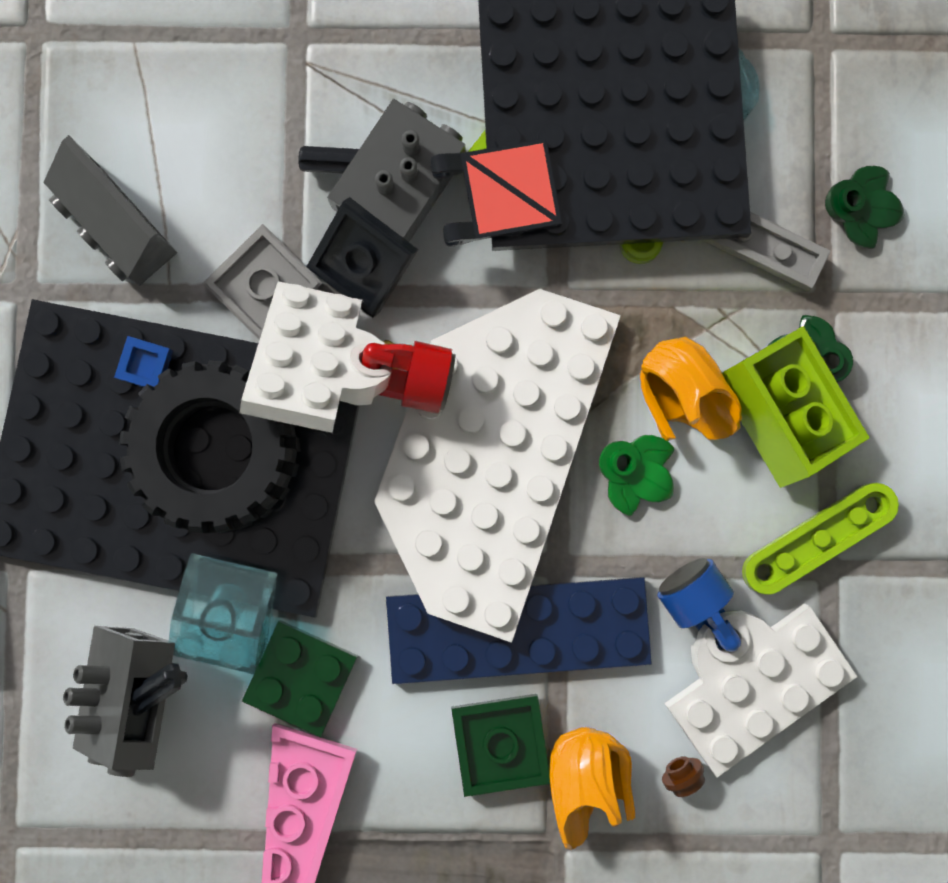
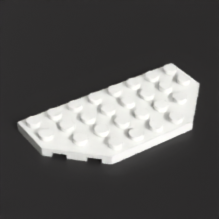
M538 289L431 340L430 344L451 348L452 353L456 354L445 408L440 410L438 414L407 408L374 501L428 614L512 643L621 315Z

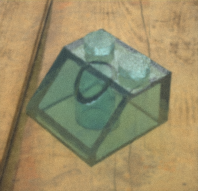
M191 554L171 618L169 641L175 643L173 656L254 674L268 643L278 573Z

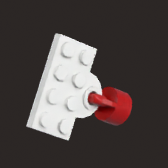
M278 281L241 399L240 413L330 433L333 432L340 401L354 405H371L373 398L380 395L401 400V406L438 414L440 410H444L447 402L456 354L452 353L451 348L414 341L413 346L407 344H385L373 334L356 328L362 300Z

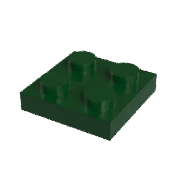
M280 620L273 631L242 702L321 738L358 655Z
M537 694L451 707L464 797L550 784L548 759Z

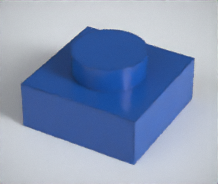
M127 336L114 378L145 387L146 384L154 387L160 382L158 375L168 370L173 350Z

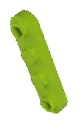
M881 483L860 486L752 553L745 560L742 567V576L745 584L751 590L761 594L769 595L781 591L890 523L897 515L899 508L895 492L887 485ZM870 497L874 498L877 502V509L873 513L869 512L866 508V501ZM762 564H766L770 569V575L765 580H761L757 576V569Z

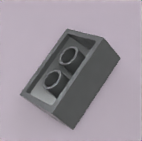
M68 135L62 140L43 182L54 194L49 201L66 219L71 215L75 217L82 225L77 230V233L92 249L96 250L101 246L110 257L105 261V264L122 282L128 277L139 286L142 285L178 252L100 165L71 136Z

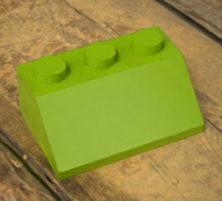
M804 326L722 372L741 404V422L780 488L811 477L870 438Z

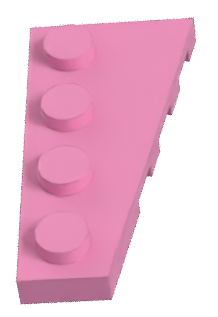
M274 723L271 736L272 755L269 765L268 782L270 784L268 808L266 810L265 827L267 829L265 851L263 854L262 883H315L357 749Z

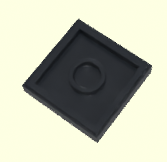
M349 197L340 205L306 267L342 295L362 300L361 310L374 318L382 310L419 249Z

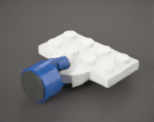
M700 558L689 562L668 576L660 585L657 594L679 628L695 626L699 631L694 645H691L692 664L699 679L664 704L717 778L857 678V675L812 608L806 604L797 608L772 627H769L757 616L742 610L725 612L723 607L731 600L734 591L712 559Z

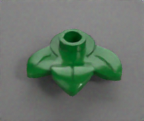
M642 435L631 443L614 441L603 449L599 458V467L603 476L609 480L608 498L618 511L632 516L639 506L640 499L650 502H662L672 498L674 494L673 480L663 465L673 454V445L665 439L654 435ZM621 455L627 458V466L623 470H619L617 467V460Z

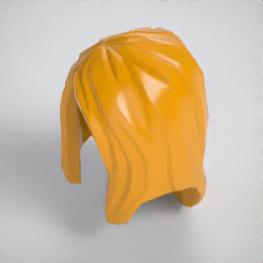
M685 336L661 341L645 356L640 373L641 389L663 439L666 441L676 439L668 424L669 421L685 423L700 431L709 440L727 438L741 428L742 408L739 399L724 378L717 362L704 346Z
M581 727L562 734L555 742L550 756L549 778L555 816L562 842L565 848L570 850L582 845L586 840L589 831V818L595 807L606 812L609 823L616 827L622 823L617 799H621L624 801L626 820L635 819V806L631 789L632 761L629 751L609 733L590 727Z

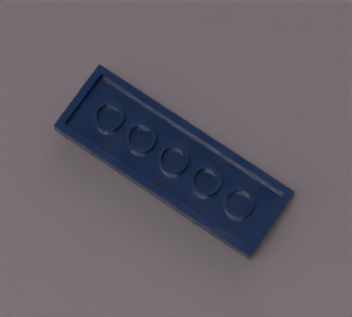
M644 577L531 585L512 643L428 614L419 594L386 597L392 684L652 665Z

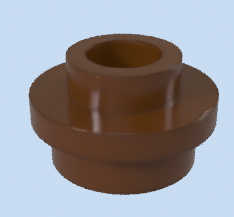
M678 757L666 766V771L662 776V783L667 790L673 791L677 797L689 796L697 792L704 785V766L697 758Z

